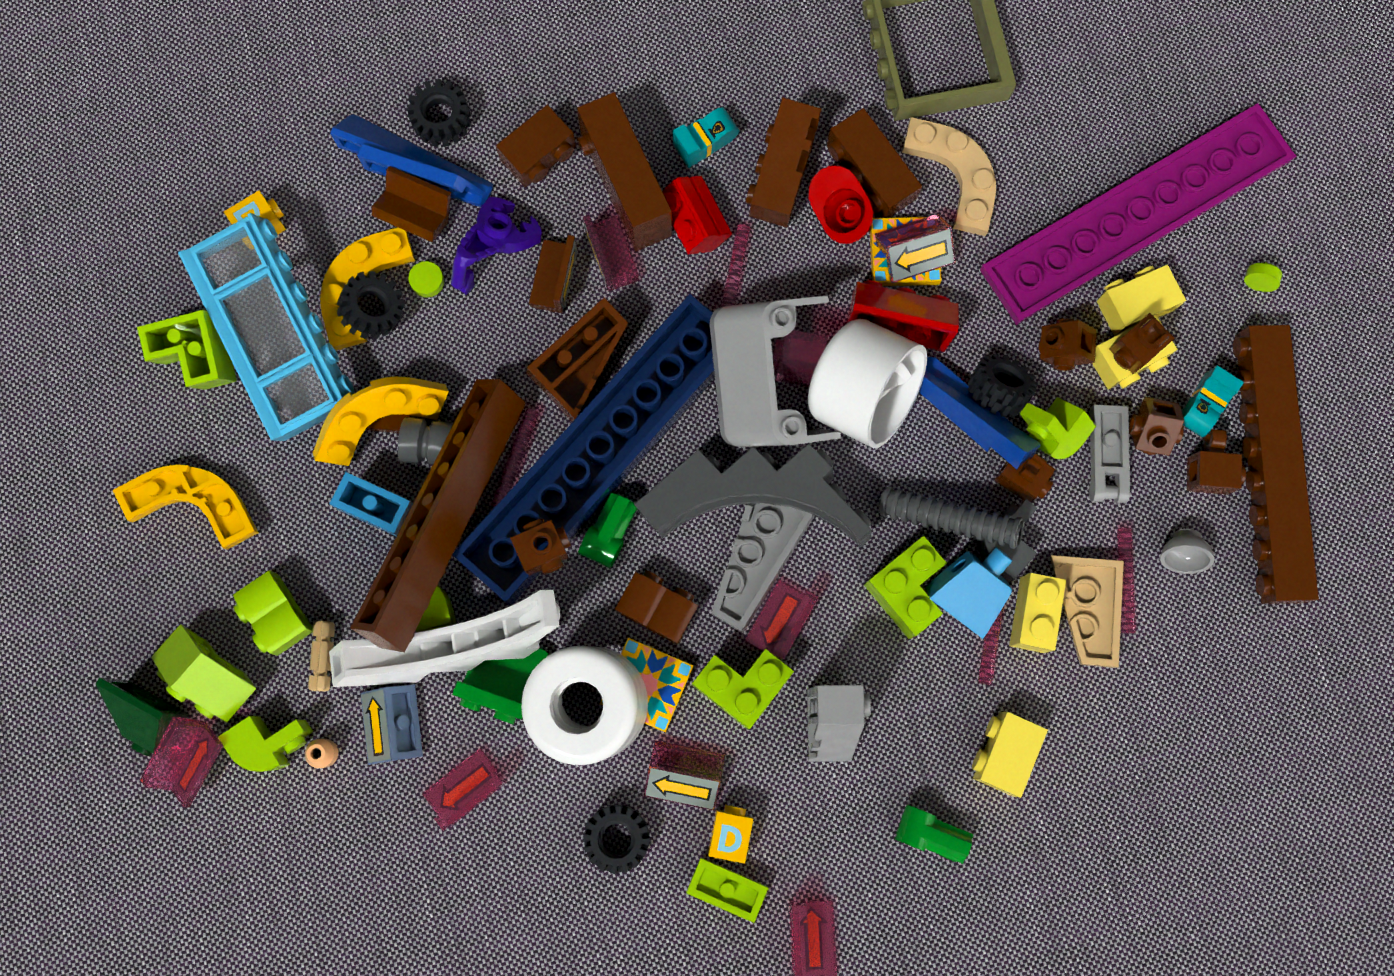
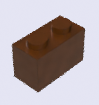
M548 104L496 145L500 161L525 188L532 182L538 183L547 175L548 169L557 162L566 161L574 152V148H576L574 133Z

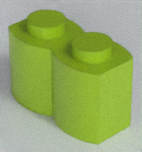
M267 571L233 594L237 603L233 606L234 611L245 624L250 622L255 631L252 639L263 653L268 651L269 654L278 656L313 632L307 617L295 602L283 580L275 572Z

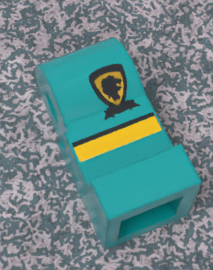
M717 108L703 119H699L687 127L683 124L674 129L673 146L689 169L729 144L736 138L739 129L725 108Z
M1218 365L1203 375L1182 411L1183 425L1200 437L1207 435L1244 382Z

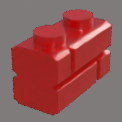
M702 176L678 177L662 191L672 211V225L688 255L699 252H712L731 236L732 232Z

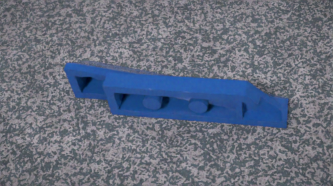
M349 115L331 130L330 134L338 148L358 154L357 156L365 170L386 176V169L391 166L451 192V198L479 207L490 197L493 189L491 182L357 115Z
M927 357L926 371L919 393L985 451L988 452L991 448L994 449L1017 470L1041 446L1037 440L1013 426L998 411L996 414L990 412V407L986 406L984 409L979 406L981 401H974L972 398L974 393H969V386L936 357Z

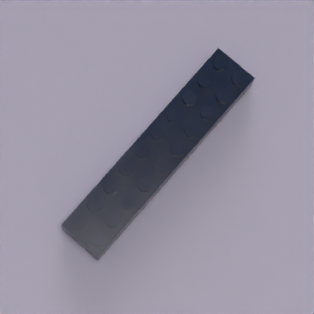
M691 294L684 299L452 554L508 605L511 606L542 572L541 570L528 576L510 538L524 532L523 527L526 524L537 519H543L544 522L552 520L556 529L563 526L570 541L610 494L614 492L715 379L710 333V318L713 313ZM548 543L541 544L539 550L546 549Z

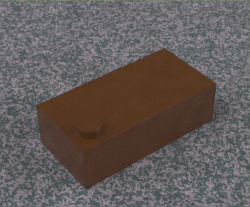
M615 92L577 107L581 136L577 137L579 147L584 157L590 155L634 251L637 252L672 237V211Z

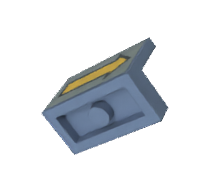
M415 684L383 687L362 692L361 703L368 765L423 757Z

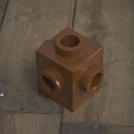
M1067 318L1056 320V324L1042 326L1041 339L1038 346L1040 359L1053 365V368L1059 371H1070L1075 369L1076 365L1095 363L1096 329L1080 320Z
M1144 397L1138 414H1133L1129 422V434L1132 435L1135 449L1149 455L1162 454L1170 456L1174 445L1181 442L1184 433V418L1179 403Z
M543 519L532 521L523 527L524 532L510 538L528 576L541 570L544 575L562 568L564 566L562 561L569 558L565 550L571 546L563 526L556 529L552 520L544 522ZM548 543L546 549L539 550L541 544Z

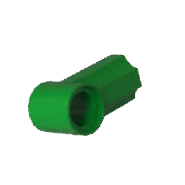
M611 493L594 526L591 525L584 536L578 553L610 569L621 551L624 543L622 539L637 511L634 503L625 497Z
M906 804L894 839L924 852L927 849L939 854V856L963 864L970 852L973 834L936 819L937 816Z

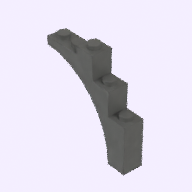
M810 444L805 446L778 471L776 469L779 466L767 452L760 454L754 446L725 471L711 454L706 458L698 449L634 504L642 517L661 538L667 536L683 523L709 511L733 505L760 503L792 507L815 515L840 529L860 547L872 538L871 528L869 527L872 525L870 519L859 508L853 511L845 502L848 498L835 483L829 485L834 479L832 468L834 463L832 459L822 449L816 451Z

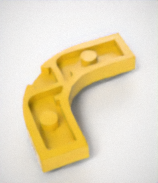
M397 227L363 237L347 246L329 266L321 287L320 306L329 343L335 351L367 342V339L360 338V331L357 330L354 335L350 333L349 330L352 326L348 324L344 327L341 323L343 316L338 317L337 310L339 306L337 301L345 284H347L352 276L356 278L360 272H364L366 277L369 271L378 273L385 269L415 261L407 231Z
M386 377L370 381L371 386L353 395L350 392L347 393L335 404L324 421L313 450L315 461L349 466L361 435L370 424L379 418L391 414H405L437 420L449 393L446 384L410 377Z
M188 465L163 466L146 472L112 490L127 521L132 523L164 506L176 502L192 503L202 510L208 518L222 548L226 550L259 533L242 499L234 488L219 476L200 468Z

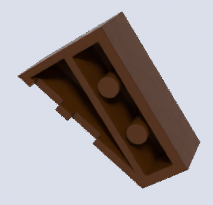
M782 97L775 123L769 124L764 141V143L768 144L766 153H760L755 169V173L759 174L757 184L751 183L745 203L751 204L749 217L788 227L815 140L821 108Z
M604 297L527 367L526 374L571 422L579 415L623 335L628 322Z

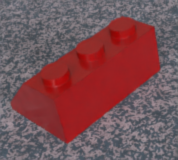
M867 280L863 283H856L846 324L852 320L865 319L921 344L927 349L945 352L958 333L959 305L958 303L950 302L947 297L941 295L921 296L909 288H897L894 290L883 287L879 282Z

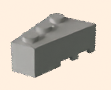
M821 685L807 689L808 762H846L852 760L865 724L864 717H869L871 711L870 695L864 694L863 685Z

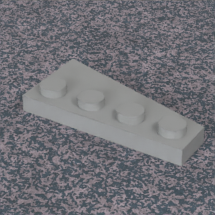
M764 503L747 504L737 538H735L731 550L732 554L727 570L724 572L711 612L712 615L743 633L815 515L786 506Z

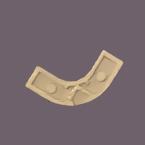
M911 117L902 153L934 160L946 165L955 174L960 186V197L953 229L986 236L996 196L995 174L987 155L972 138L963 132L943 124Z

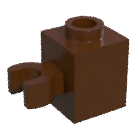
M1149 313L1109 350L1114 354L1113 357L1120 367L1134 374L1175 338Z
M1212 429L1210 434L1203 437L1204 451H1199L1187 458V491L1229 495L1242 489L1246 478V469L1242 465V454L1224 453L1227 441L1225 430Z
M1034 453L1017 470L1006 461L994 478V481L1023 501L1027 499L1031 502L1037 497L1040 499L1045 497L1054 483L1050 480V477L1056 469L1047 464L1045 459Z

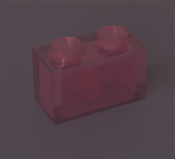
M793 330L790 334L784 336L783 340L776 339L773 351L774 370H777L775 381L809 387L817 362L827 345L828 336Z

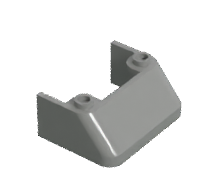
M828 295L722 306L713 312L710 318V333L720 433L726 443L736 447L796 445L841 439L840 431L825 429L807 430L804 417L796 410H778L771 338L784 337L793 331L796 325L795 306L829 303Z

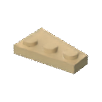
M1051 555L1050 560L1055 578L1066 580L1063 606L1080 665L1118 668L1124 561Z

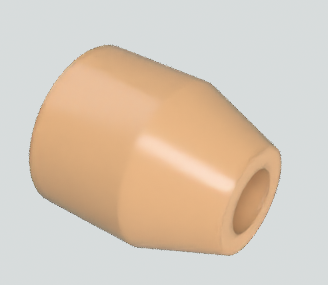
M315 739L306 747V761L314 768L330 767L338 758V747L332 740ZM316 748L321 751V756L318 759L313 756Z

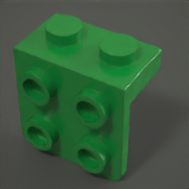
M539 648L524 659L485 660L472 670L467 671L463 682L457 681L452 695L461 698L460 706L480 712L482 706L495 710L493 718L514 725L516 718L523 720L521 705L525 684L535 667L549 654Z

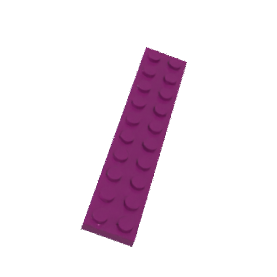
M1257 103L983 264L980 271L1015 324L1018 325L1290 163L1296 155Z

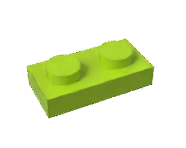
M700 857L686 894L755 923L768 886Z

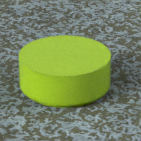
M423 261L414 265L409 272V284L417 295L429 298L437 295L443 289L444 276L436 264Z
M1255 263L1247 268L1244 282L1253 290L1271 292L1279 288L1283 274L1275 265Z

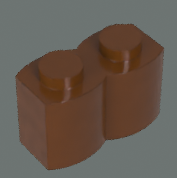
M645 570L643 575L635 572L615 611L678 645L698 607L697 604L692 602L695 596L679 587H676L674 592L661 585L663 579L650 571Z

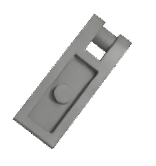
M1093 405L1090 408V419L1096 428L1090 434V501L1103 502L1104 499H1114L1115 503H1127L1130 497L1128 406ZM1105 476H1115V485H1106Z

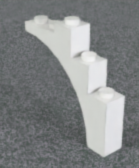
M539 590L512 606L480 618L414 633V637L405 653L381 649L367 639L340 641L329 651L333 687L417 683L429 673L469 671L485 660L524 659L540 648L541 638L559 627L560 609L555 602L554 590Z

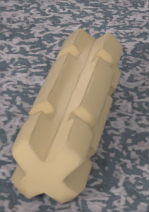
M316 621L313 624L312 636H316V641H312L310 670H313V676L309 675L308 688L311 691L325 692L330 689L331 676H327L328 671H331L329 651L334 646V642H330V638L334 637L335 624L330 621Z

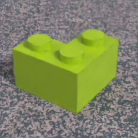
M199 310L137 327L144 360L163 365L180 361L186 387L207 390L237 382L233 363L206 310Z
M922 536L866 582L864 586L905 636L911 639L916 637L943 614L920 585L947 563L925 536Z
M182 624L176 628L151 657L159 669L156 672L157 676L168 684L165 688L167 692L181 702H184L187 698L196 703L194 707L209 719H212L215 715L228 722L256 690V687L246 673L219 657L207 640Z
M767 649L761 653L743 677L714 655L694 680L692 686L744 728L750 730L794 671Z

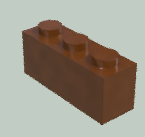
M864 108L830 129L827 141L830 155L834 160H840L844 167L857 177L871 201L874 213H879L882 218H889L917 200L923 186Z

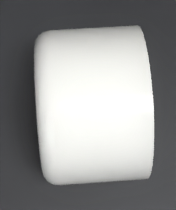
M856 319L848 322L829 341L813 372L808 392V407L812 416L819 422L871 448L883 446L899 429L918 395L926 371V348L868 320Z
M567 647L548 655L530 674L522 695V717L530 738L546 755L565 764L589 765L617 755L630 746L638 737L647 716V690L637 668L620 653L604 647ZM572 683H589L596 687L602 696V714L598 721L591 726H582L571 721L562 706V695L565 689Z

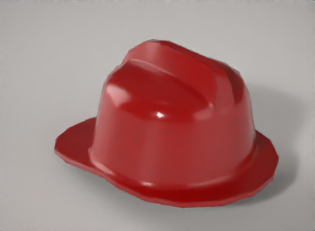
M828 166L821 169L812 178L808 199L827 235L840 244H851L864 237L873 223L874 211L871 201L857 177L849 169L842 166Z

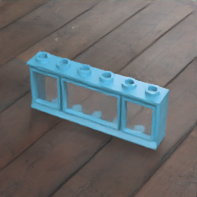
M249 213L244 219L189 249L179 251L178 254L270 439L273 441H286L324 421L335 404L347 393L350 392L352 395L355 390L350 379L345 374L342 375L337 365V362H339L337 352L330 343H326L321 333L324 330L321 320L314 312L310 311L306 303L308 294L299 281H295L290 271L293 268L290 258L283 250L279 249L275 238L278 236L274 226L268 219H263Z

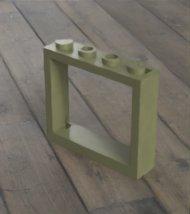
M866 0L862 2L865 20H870L872 28L869 33L870 44L873 50L877 49L879 57L877 60L878 77L880 80L884 79L886 90L884 91L885 105L887 110H892L894 121L1009 100L1016 87V81L994 0H970L991 83L904 99L882 9L928 0Z

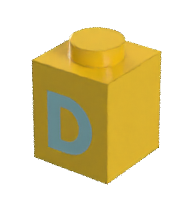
M259 190L224 211L232 225L247 217V214L252 213L263 219H268L274 226L277 235L286 230L280 221L284 214L273 198L267 201ZM249 236L242 239L251 251L255 249Z
M725 804L724 811L716 810L708 856L745 864L753 818L746 816V808Z

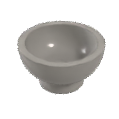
M1180 529L1174 532L1172 539L1164 545L1160 556L1161 564L1165 568L1182 574H1195L1206 571L1212 567L1215 561L1211 546L1202 539L1201 533L1194 529Z

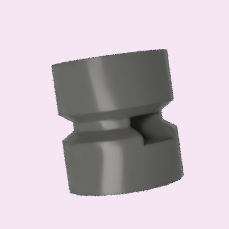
M405 417L401 423L398 437L399 461L420 464L426 458L428 464L433 465L454 422L438 421L433 422L429 427L425 419Z

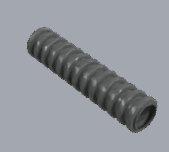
M890 486L883 491L879 502L881 517L890 515L891 519L897 520L901 518V521L905 523L911 520L913 525L922 523V526L926 528L932 525L934 530L943 528L946 533H950L953 530L955 535L960 536L962 533H965L967 538H972L974 535L979 541H982L984 538L987 539L988 543L998 541L1000 546H1004L1007 543L1012 549L1019 546L1023 535L1024 521L1022 517L1012 519L1010 514H1006L1003 517L997 511L994 514H990L988 509H984L981 512L976 506L969 509L967 504L957 506V502L954 501L947 504L945 499L936 501V498L933 496L926 499L924 494L915 496V493L911 491L905 494L903 489L894 491V488Z

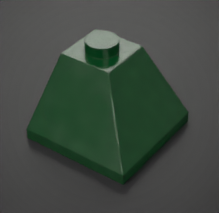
M99 677L96 682V686L121 735L133 742L130 746L132 749L146 756H151L152 753L168 752L190 714L129 680Z

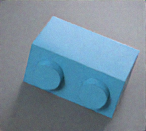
M345 472L329 503L337 510L396 537L413 505L411 501Z

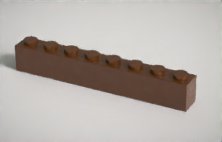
M1290 325L1248 326L1235 335L1233 354L1238 359L1239 371L1236 377L1244 382L1239 390L1241 391L1242 400L1239 418L1241 423L1244 424L1245 431L1242 450L1248 462L1246 487L1251 493L1252 503L1249 510V520L1251 525L1254 526L1255 534L1252 553L1258 565L1256 591L1261 596V604L1312 602L1319 600Z
M476 379L350 627L381 649L405 653L425 610L430 604V599L446 571V566L461 540L463 531L476 509L481 494L490 481L491 474L499 457L504 452L505 445L519 421V416L526 402L501 379Z

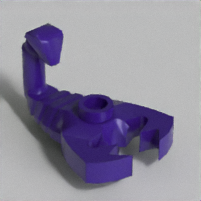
M489 197L478 212L476 224L466 232L465 237L461 239V243L458 245L453 261L451 285L466 295L475 286L474 273L472 270L467 269V267L496 253H515L539 244L542 232L536 219L530 216L529 223L521 221L518 230L507 215V213L514 212L515 204L498 197Z

